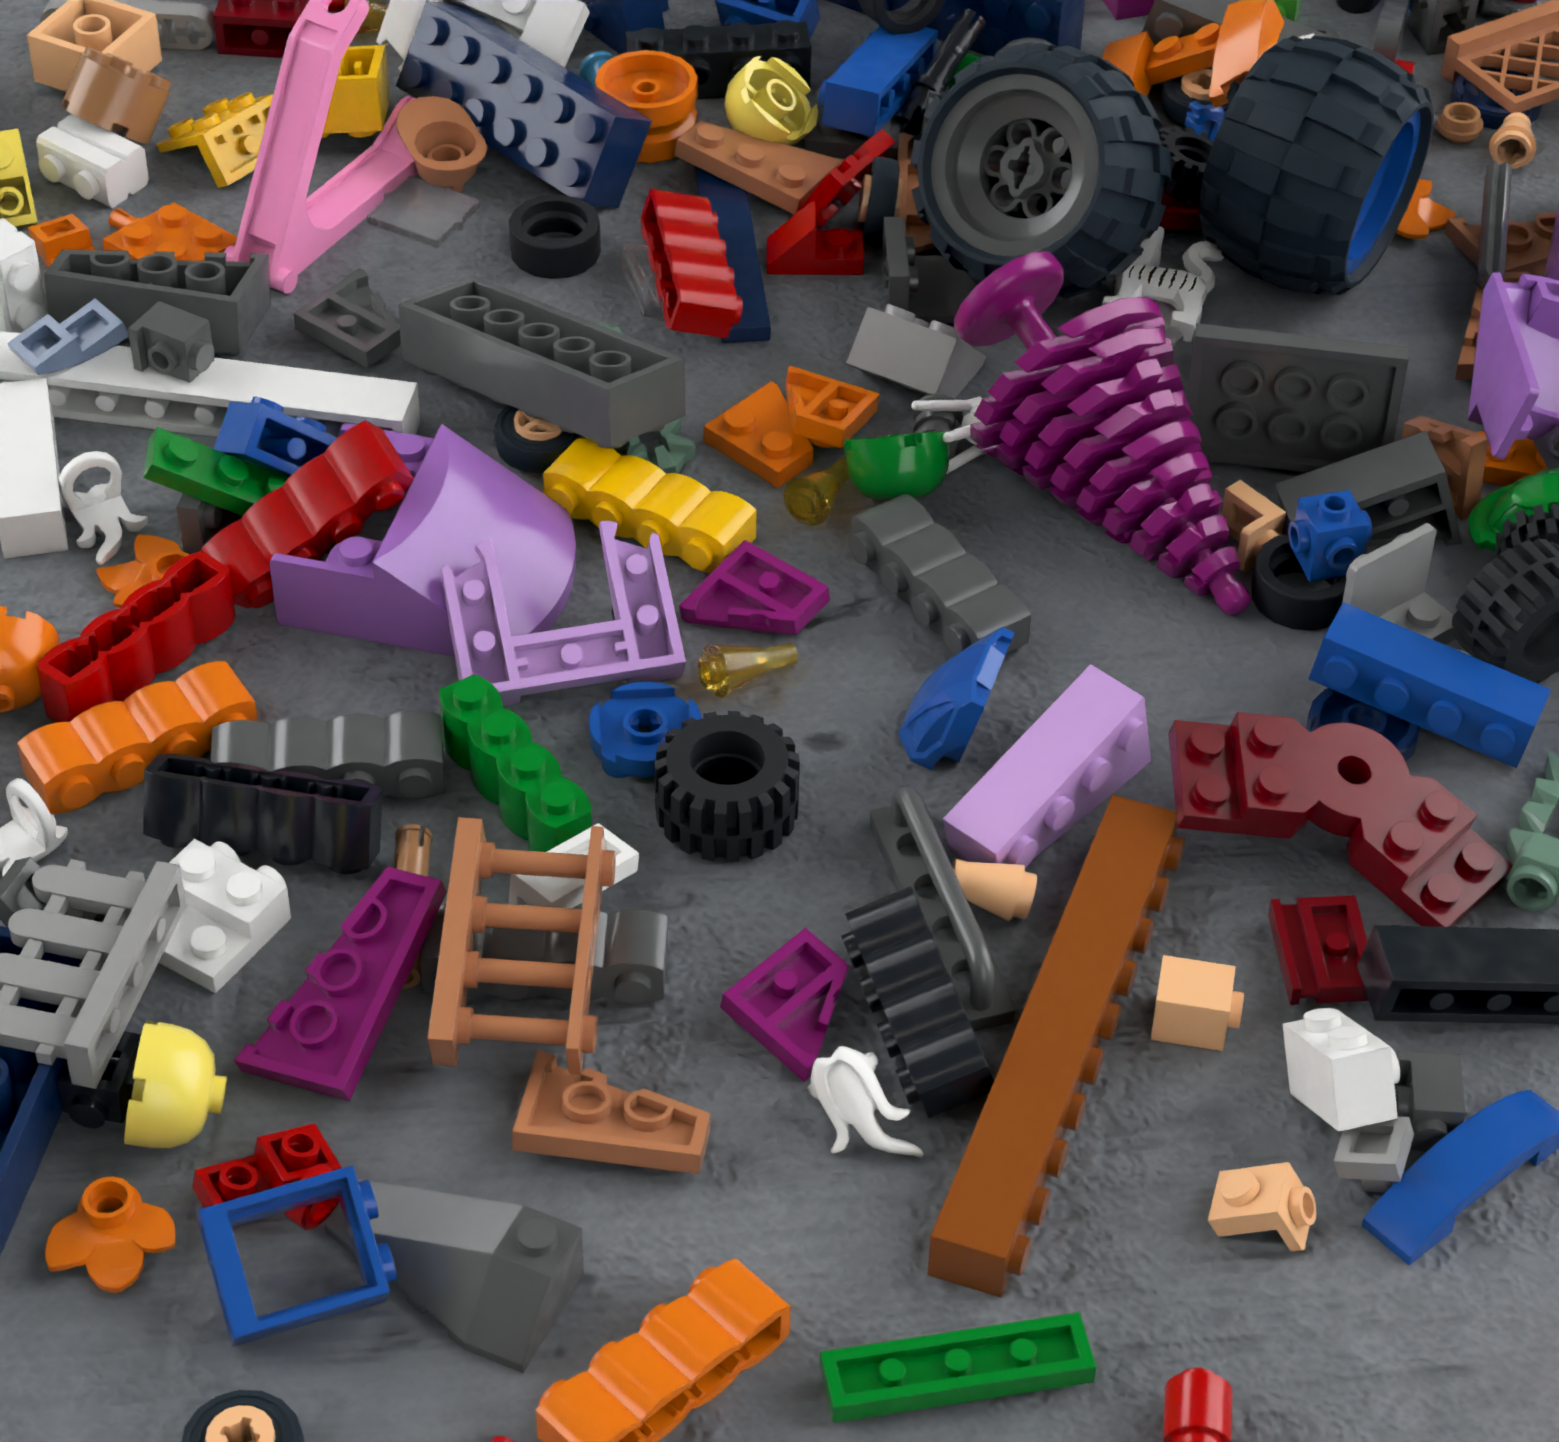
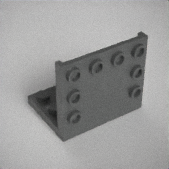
M1196 323L1187 400L1194 415L1189 417L1190 421L1198 426L1202 439L1200 443L1201 452L1207 456V460L1210 462L1310 472L1394 442L1409 361V346Z

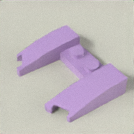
M612 521L600 522L599 530L615 620L512 637L492 538L484 539L475 545V551L481 560L457 577L453 575V571L448 565L442 567L441 577L459 681L474 674L486 679L498 690L503 706L519 704L521 696L622 679H627L629 684L682 677L686 659L659 535L651 533L648 547L643 548L615 540L614 537L618 523Z

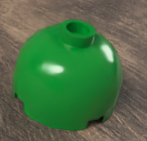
M948 431L844 440V451L849 477L856 489L867 498L885 500V502L902 494L910 495L917 500V497L933 493L943 483L949 469V443L944 442L942 439L943 434Z

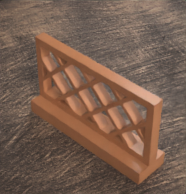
M1551 0L1448 36L1441 75L1451 83H1454L1457 76L1461 74L1510 113H1520L1559 99V81L1538 79L1539 76L1559 78V64L1541 61V58L1559 61V0ZM1530 56V57H1536V60L1523 59V58ZM1480 67L1497 68L1501 70V73L1481 70ZM1511 70L1518 71L1520 73L1533 74V78L1506 74V71ZM1508 89H1517L1528 92L1519 96H1515Z

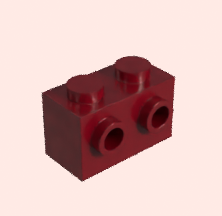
M219 0L213 15L218 54L283 58L288 36L309 0Z

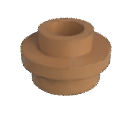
M1454 102L1448 104L1438 116L1436 128L1448 141L1462 144L1474 140L1482 134L1483 121L1480 118L1481 113L1479 109L1474 105Z

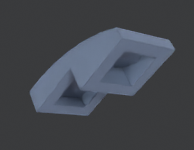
M95 298L60 324L49 314L45 315L7 344L16 356L35 373L41 375L84 363L116 346L129 337V333L124 323Z

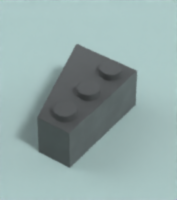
M1426 431L1274 484L1281 509L1286 512L1285 522L1288 528L1290 522L1295 521L1298 498L1350 490L1359 508L1365 510L1371 520L1372 537L1370 542H1366L1364 554H1367V547L1386 545L1400 534L1409 533L1426 523H1429L1437 530L1435 540L1443 539L1446 546L1462 544L1446 472Z

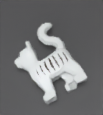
M1159 226L1158 230L1154 231L1150 238H1145L1141 246L1144 249L1142 254L1124 272L1115 275L1112 296H1105L1102 305L1120 298H1150L1159 305L1165 322V338L1170 337L1173 347L1182 336L1183 341H1192L1196 323L1200 324L1202 305L1207 294L1215 286V275L1204 261H1222L1224 256L1221 255L1222 251L1217 248L1216 244L1209 241H1200L1191 245L1182 255L1186 271L1159 267L1164 228Z

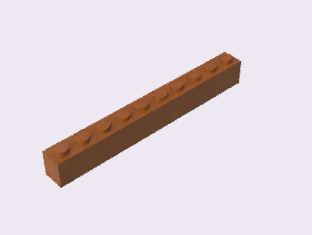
M1112 794L931 1233L927 1275L1001 1298L1011 1273L1018 1276L1022 1275L1032 1242L1031 1238L1026 1237V1233L1030 1224L1040 1227L1043 1222L1050 1198V1189L1044 1188L1048 1176L1059 1178L1069 1146V1142L1063 1140L1067 1129L1077 1131L1087 1098L1085 1094H1081L1084 1083L1095 1085L1104 1056V1050L1098 1048L1101 1039L1111 1041L1114 1037L1121 1012V1005L1115 1004L1118 995L1126 997L1130 995L1138 962L1132 961L1135 952L1146 953L1154 925V920L1149 919L1151 910L1161 913L1170 879L1165 878L1166 871L1177 872L1181 862L1185 838L1176 836L1178 827L1176 811Z

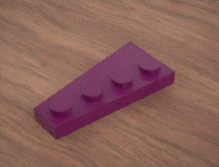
M386 867L340 925L343 933L330 950L325 954L321 952L317 954L305 970L308 976L288 1002L281 1000L266 1019L269 1027L253 1046L247 1043L234 1059L240 1071L350 1102L447 893L442 881Z

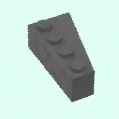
M62 250L44 273L48 314L59 324L96 298L124 323L128 331V328L160 301L208 319L214 353L221 355L240 354L271 306L269 254L250 253V262L226 261V253L205 252V261H177L175 259V252L155 251V254L146 255L139 260H130L128 251Z

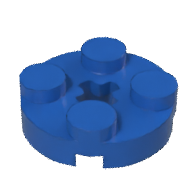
M634 682L621 685L611 691V699L603 703L600 708L599 701L592 708L589 716L590 745L593 753L602 761L603 771L607 775L614 778H624L629 775L653 777L655 776L656 751L660 743H665V735L672 728L682 729V722L691 717L696 720L702 719L697 704L689 696L688 703H686L683 699L675 696L674 687L664 683ZM650 725L652 732L641 733L639 732V726Z

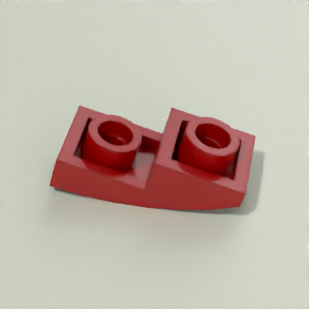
M313 1123L257 1137L254 1155L196 1169L192 1188L203 1208L299 1181L308 1170L317 1164L323 1163L332 1170L341 1169V1165L318 1127Z

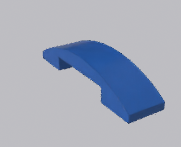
M1531 1089L1511 1094L1485 1107L1453 1129L1407 1169L1402 1175L1401 1182H1395L1363 1217L1361 1226L1405 1263L1411 1265L1452 1232L1455 1218L1462 1211L1526 1161L1537 1166L1559 1148V1111Z

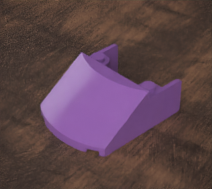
M1501 272L1491 274L1483 290L1468 421L1483 425L1492 456L1504 460L1515 439L1528 438L1537 440L1559 425V280L1522 274L1518 283L1504 282Z
M343 424L339 431V436L355 425ZM441 424L435 438L383 430L414 478L413 482L404 491L405 495L399 502L402 504L383 541L364 537H350L336 544L325 562L275 553L269 563L276 620L279 624L455 657L441 577L442 567L448 565L453 571V575L457 577L481 560L475 551V545L484 539L492 538L511 637L544 632L553 626L572 590L576 572V543L572 520L567 509Z

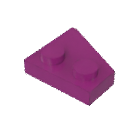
M744 540L679 605L681 619L687 623L797 635L830 601V595L827 585Z
M804 928L723 993L720 1008L805 1082L811 1077L814 1061L818 1058L849 965L807 928Z

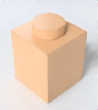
M1163 955L1151 1040L1223 1051L1227 1027L1239 1029L1244 993L1233 991L1236 966Z

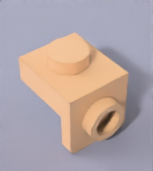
M1241 480L1225 488L1222 517H1226L1229 535L1239 541L1238 557L1241 563L1239 569L1247 572L1254 568L1256 556L1262 546L1277 536L1283 535L1286 512Z
M1289 1162L1219 1171L1208 1222L1218 1237L1277 1230L1291 1252L1305 1249L1309 1227L1314 1224L1316 1219V1202L1312 1191L1308 1187H1304Z

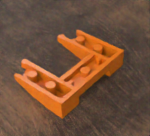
M1241 0L1228 5L1222 25L1210 23L1200 28L1196 33L1181 38L1170 36L1161 40L1156 45L1152 42L1148 32L1145 31L1108 43L1102 58L1126 73L1134 83V88L1148 96L1151 86L1213 66L1209 98L1214 108L1228 103L1226 96L1231 83L1236 81L1237 84H1241L1261 55L1277 43L1285 22L1274 0Z

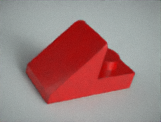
M816 201L807 204L767 237V274L863 275V231H851L841 228L816 230Z

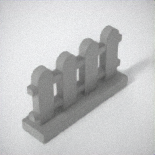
M73 859L70 860L67 867L46 865L39 868L33 874L32 883L35 896L39 901L47 904L44 910L33 908L19 910L8 921L12 942L23 949L20 955L0 954V1046L35 1052L37 1063L53 1065L56 1057L67 1059L72 1084L93 1089L97 1088L186 908L180 865L156 861L146 882L144 873L129 870L126 878L87 871L84 861ZM68 908L106 916L103 922L65 915ZM44 952L83 961L80 967L41 960ZM20 998L59 1005L56 1013H50L16 1005Z

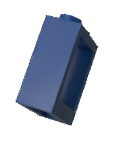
M354 1165L198 1210L197 1222L232 1347L386 1301L390 1294L388 1283L397 1280L396 1268L387 1242L376 1244L370 1224L371 1219L379 1217L375 1195L368 1179L358 1182ZM338 1197L364 1286L257 1317L232 1227Z

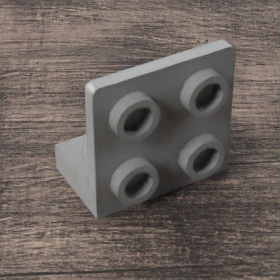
M1429 523L1409 533L1400 534L1392 542L1369 554L1358 556L1349 565L1346 572V584L1342 603L1345 602L1444 645L1456 640L1453 635V630L1455 629L1452 626L1453 614L1425 593L1437 532Z

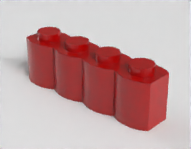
M650 188L641 214V231L645 243L648 244L649 263L651 269L655 272L656 290L660 300L663 301V315L667 328L680 332L728 338L732 325L737 326L740 322L743 301L741 296L736 294L734 270L732 267H728L725 256L726 242L724 239H720L717 229V213L712 212L710 201L706 197Z
M365 420L340 435L323 454L313 458L296 470L282 487L277 488L257 501L240 520L218 532L203 546L201 551L229 567L234 604L247 609L250 607H264L274 601L269 563L275 553L321 561V556L328 550L331 544L340 543L347 538L357 536L363 528V523L372 512L386 510L399 503L405 495L404 491L413 482L414 478L384 431Z
M203 551L187 555L169 567L161 580L143 585L131 593L121 608L106 612L92 620L83 629L78 638L65 641L48 651L37 665L46 716L56 723L71 722L79 714L94 706L114 701L123 702L134 692L150 685L157 673L168 671L185 661L192 654L197 644L208 642L224 633L232 625L236 617L229 567Z

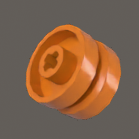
M641 50L623 53L611 58L598 69L595 79L596 87L652 120L637 162L654 163L675 158L674 152L677 139L698 123V112L695 108L698 97L697 75L693 67L682 58L666 52Z

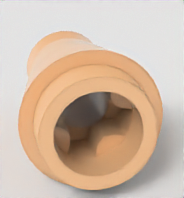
M1519 112L1509 114L1501 127L1492 136L1489 143V151L1494 161L1498 164L1507 162L1512 169H1517L1525 166L1533 159L1536 153V141L1531 130L1530 119L1525 114Z
M954 859L952 867L967 901L1008 922L1012 917L1023 920L1027 918L1035 895L1037 874L1026 872L1025 866L1020 864L967 862Z

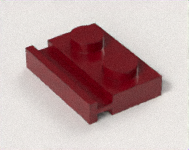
M1356 896L1297 898L1296 904L1281 905L1280 899H1271L1268 918L1289 1004L1299 1005V1000L1303 998H1315L1317 1004L1368 1001L1357 967L1368 940Z

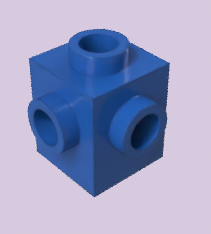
M1350 490L1298 498L1295 521L1290 522L1288 535L1291 548L1309 582L1346 576L1349 565L1358 556L1364 554L1366 542L1371 540L1372 525L1370 517L1365 510L1359 508Z

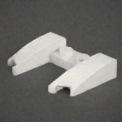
M390 0L376 42L379 45L385 46L390 42L405 61L426 0ZM428 0L441 3L447 2V0ZM449 0L522 32L520 37L522 42L563 67L566 66L590 13L586 4L579 0ZM404 62L398 67L400 71L402 70Z

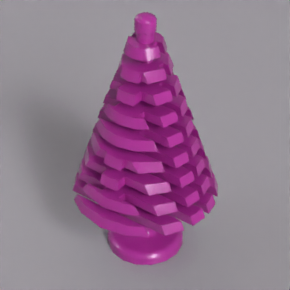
M1048 251L1032 252L1015 258L995 270L979 283L961 303L954 318V330L963 341L974 347L990 346L1009 339L1016 334L1027 351L1014 361L1021 369L1003 373L987 391L991 397L983 398L976 409L974 416L981 422L970 424V438L977 443L975 446L989 456L997 458L1005 464L1004 466L1019 475L1025 476V480L1038 489L1042 490L1052 487L1049 491L1057 501L1072 509L1079 508V510H1075L1077 514L1096 526L1107 528L1108 531H1104V533L1122 544L1130 543L1129 547L1141 557L1146 558L1148 561L1158 560L1156 568L1169 577L1180 578L1186 576L1183 586L1196 595L1204 596L1212 592L1215 596V602L1224 614L1231 616L1242 612L1249 605L1251 595L1244 585L1232 575V572L1239 570L1241 564L1236 548L1229 546L1221 549V545L1228 543L1229 528L1226 517H1222V514L1217 515L1221 506V500L1218 491H1212L1209 485L1212 478L1207 456L1201 452L1200 443L1202 439L1198 426L1192 423L1189 418L1194 415L1184 392L1181 391L1184 390L1178 365L1174 364V351L1170 337L1165 338V322L1158 303L1148 297L1117 299L1085 311L1059 326L1057 329L1066 335L1057 337L1041 316L1055 300L1063 285V267L1057 258Z

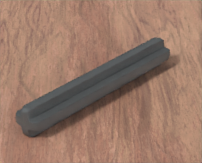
M1492 161L1486 166L1476 280L1481 288H1485L1492 273L1501 272L1502 278L1505 275L1512 168L1507 162L1498 164L1496 161Z

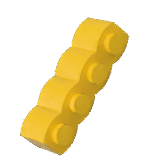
M577 438L543 473L544 494L567 509L571 518L589 519L598 528L601 521L618 523L615 536L633 537L645 548L648 547L651 533L659 535L663 555L679 556L692 568L709 574L744 540L752 543L756 538V509L742 498L723 491H710L693 478L677 473H665L658 466L643 458L632 455L621 456L613 448L600 447L595 441L588 438Z

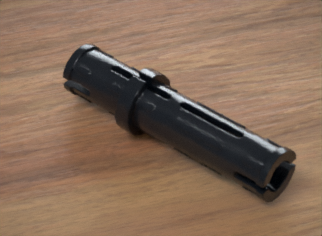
M962 9L960 11L959 17L924 73L917 75L911 83L912 92L900 111L894 116V119L902 121V125L913 116L904 132L911 135H918L920 133L929 90L937 92L946 91L947 85L981 31L985 29L986 21L982 16H979L975 23H971L968 27L976 14L975 11L970 9Z

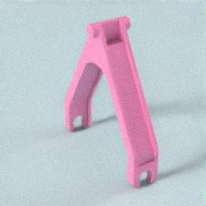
M309 0L287 39L235 246L227 247L223 252L226 253V261L250 262V253L269 254L270 287L285 294H290L295 289L299 273L418 175L414 159L400 138L396 126L398 112L406 103L416 99L409 95L398 102L384 125L383 131L380 132L372 146L309 197H306L341 59L368 14L369 5L367 0H350L347 7L338 13H328V6L332 0Z

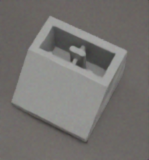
M887 304L885 312L867 307L846 364L861 372L926 396L944 394L955 399L983 366L986 356L963 341L955 332L954 327L932 320L930 324L916 318L915 314Z

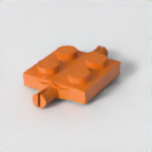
M173 202L144 218H136L121 208H117V211L113 210L109 215L108 222L111 227L118 229V231L103 238V250L128 251L130 260H139L146 255L155 254V251L175 252V259L177 261H205V252L223 253L227 247L235 246L237 236Z

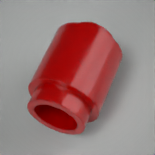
M1190 1368L1169 1379L1165 1385L1163 1442H1232L1231 1385L1213 1371L1205 1368Z

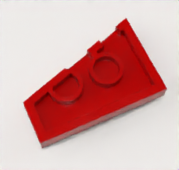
M883 129L878 131L853 155H849L838 168L835 167L831 170L796 213L810 202L816 201V226L821 230L840 210L835 203L840 201L846 206L861 191L862 182L860 180L864 174H869L873 158L883 157L896 141Z

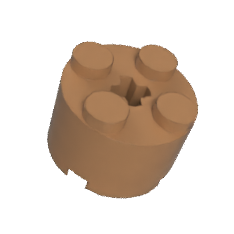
M86 46L84 53L80 56L61 107L66 108V111L106 130H115L121 133L126 131V138L149 144L169 96V88L172 82L152 72H144L134 68L131 62L113 54H105Z

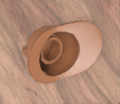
M436 96L414 99L406 103L398 112L396 120L397 130L414 159L419 176L428 184L437 187H449L455 195L461 194L464 183L468 182L475 175L478 164L485 158L487 152L486 142L469 114L459 104L447 98Z

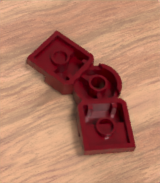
M1237 712L1231 725L1174 720L1168 733L1177 826L1179 829L1291 839L1305 827L1309 820L1327 832L1342 837H1349L1350 839L1346 844L1349 865L1420 926H1455L1508 877L1513 864L1470 829L1477 817L1476 813L1434 778L1411 776L1406 761L1399 750L1388 739L1370 728L1352 723H1331L1321 726L1310 733L1293 717Z

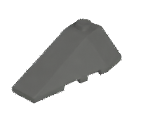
M357 1178V1179H358V1182L365 1180V1179H359V1178ZM369 1180L379 1213L378 1218L370 1220L377 1245L387 1242L397 1273V1280L393 1281V1283L407 1294V1302L423 1314L425 1311H428L448 1328L449 1337L464 1350L524 1373L584 1276L582 1228L524 1205ZM339 1203L325 1223V1232L355 1257L343 1211Z

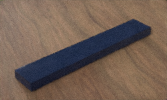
M693 165L697 194L700 197L708 198L712 212H716L718 215L717 229L720 239H724L726 242L725 256L728 267H732L734 270L736 294L741 296L743 301L742 316L737 326L732 325L728 338H721V343L771 340V325L747 191Z

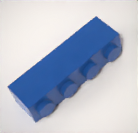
M879 26L875 32H871L867 40L859 48L856 47L852 55L844 63L839 64L837 71L828 80L825 79L823 81L818 96V105L823 107L822 125L866 136H874L903 106L912 92L911 83L917 75L924 73L934 57L938 30L924 27L920 31L913 33L894 34Z
M1345 602L1342 603L1323 638L1308 678L1311 681L1407 722L1416 724L1421 728L1515 768L1519 765L1552 691L1549 688Z

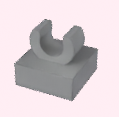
M1398 1116L1397 1119L1342 1131L1333 1161L1338 1178L1360 1179L1366 1192L1385 1193L1392 1186L1391 1181L1401 1182L1414 1137L1410 1118Z

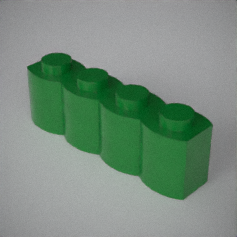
M474 674L439 689L443 745L446 753L456 764L471 771V779L476 790L488 801L499 805L500 816L504 824L514 834L528 840L529 851L547 852L592 826L591 804L586 793L571 780L561 777V769L556 758L547 749L532 742L531 732L527 724L517 714L503 708L502 698L498 690L489 681Z

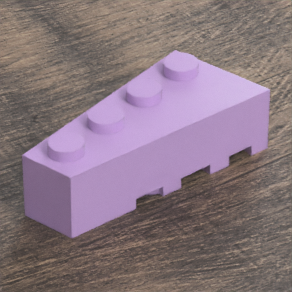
M1090 664L943 818L949 850L967 862L1020 864L1026 868L1035 857L1151 762L1145 698Z

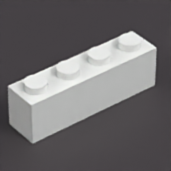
M47 377L0 383V542L3 557L6 559L68 550L63 497L58 484L60 469Z

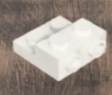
M193 839L169 862L180 865L186 908L158 963L216 994L291 919L288 890L283 877L272 867L262 865L257 870H254L240 863L236 852L227 844L217 841L208 846Z

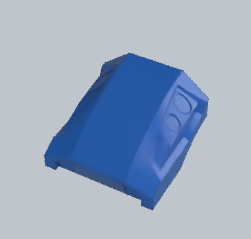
M1004 627L991 632L942 664L924 681L914 695L898 732L911 762L932 770L942 756L957 763L960 762L984 710L1015 632Z

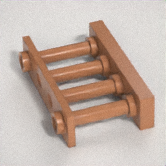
M458 817L427 1038L433 1065L458 1067L460 1045H470L472 1039L566 1045L569 1074H582L584 1053H595L597 1041V1016L588 1015L602 888L603 886L613 887L616 868V851L606 850L604 827L591 826L588 855L496 849L494 842H486L482 819ZM494 873L585 879L582 909L488 903V897L480 896L483 878L492 879ZM487 927L579 933L576 963L566 964L481 958L480 951H473L475 933H485ZM479 983L572 989L569 1020L474 1014L473 1007H466L468 988L478 989Z

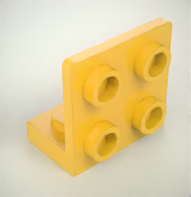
M247 92L228 101L227 97L214 101L202 108L205 116L195 121L190 117L167 128L170 136L156 145L160 153L197 145L218 188L229 186L255 169L273 94L254 98L251 92Z

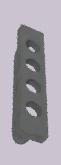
M902 785L894 792L891 806L874 809L870 812V828L896 889L900 891L910 886L912 887L973 1031L1010 1024L1014 1022L1015 1004L971 905L965 897L927 806L915 788L910 785ZM906 845H917L922 857H906L898 850ZM924 886H935L940 898L926 899L918 895L916 891ZM942 928H953L958 941H942L934 933ZM961 971H970L971 986L958 983L953 976Z

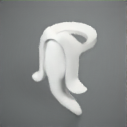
M93 451L73 458L63 468L58 484L62 497L83 530V534L76 541L77 545L80 548H91L96 543L95 532L105 539L96 555L97 564L102 565L112 558L121 547L122 528L120 524L130 532H138L147 525L148 516L134 515L128 510L121 497L122 471L116 459L108 453ZM97 466L104 467L110 471L109 483L95 485L87 493L73 492V483L76 477L83 471Z
M20 778L12 780L6 787V796L13 820L0 828V872H2V876L6 874L15 860L32 857L37 862L59 847L68 834L67 827L56 825L54 815L49 813L39 794L29 783ZM18 797L25 802L28 808L21 805Z
M839 1046L831 1058H816L811 1073V1084L807 1089L812 1097L820 1101L836 1129L837 1137L831 1148L832 1154L839 1153L847 1147L850 1140L849 1124H851L872 1148L888 1153L923 1157L922 1150L916 1145L905 1140L892 1138L884 1133L877 1120L875 1110H878L886 1119L894 1121L904 1119L910 1113V1110L897 1108L887 1101L874 1073L878 1064V1059L874 1052L863 1054L849 1047Z

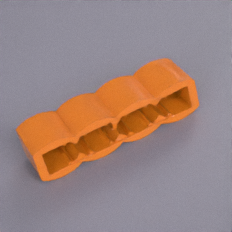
M226 661L205 663L187 671L176 681H163L143 687L131 694L123 702L103 703L82 712L71 722L52 723L30 732L17 742L22 771L45 803L50 814L70 812L84 807L103 792L122 791L140 784L144 781V769L158 754H182L201 757L207 751H211L212 728L214 726L237 720L258 721L256 703Z
M737 1258L729 1260L718 1267L711 1266L706 1268L694 1279L688 1295L682 1296L669 1304L662 1303L654 1307L643 1319L638 1333L629 1335L619 1342L611 1341L605 1344L596 1352L587 1371L579 1373L568 1380L561 1379L553 1383L541 1396L536 1409L537 1437L542 1442H658L675 1429L693 1409L708 1403L725 1390L741 1371L755 1366L779 1347L790 1334L791 1306Z

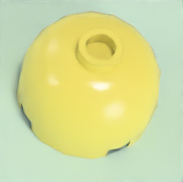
M760 56L754 57L728 84L724 102L728 122L733 130L743 132L751 137L793 146L817 125V104L810 108L809 101L806 98V95L811 90L807 82L797 71L782 60L771 57L767 62L759 60Z
M146 1021L144 1023L132 1078L134 1079L132 1099L129 1100L124 1133L125 1145L148 1149H171L189 1143L201 1133L208 1118V1113L221 1115L227 1077L215 1075L214 1053L206 1041L190 1029L162 1022Z

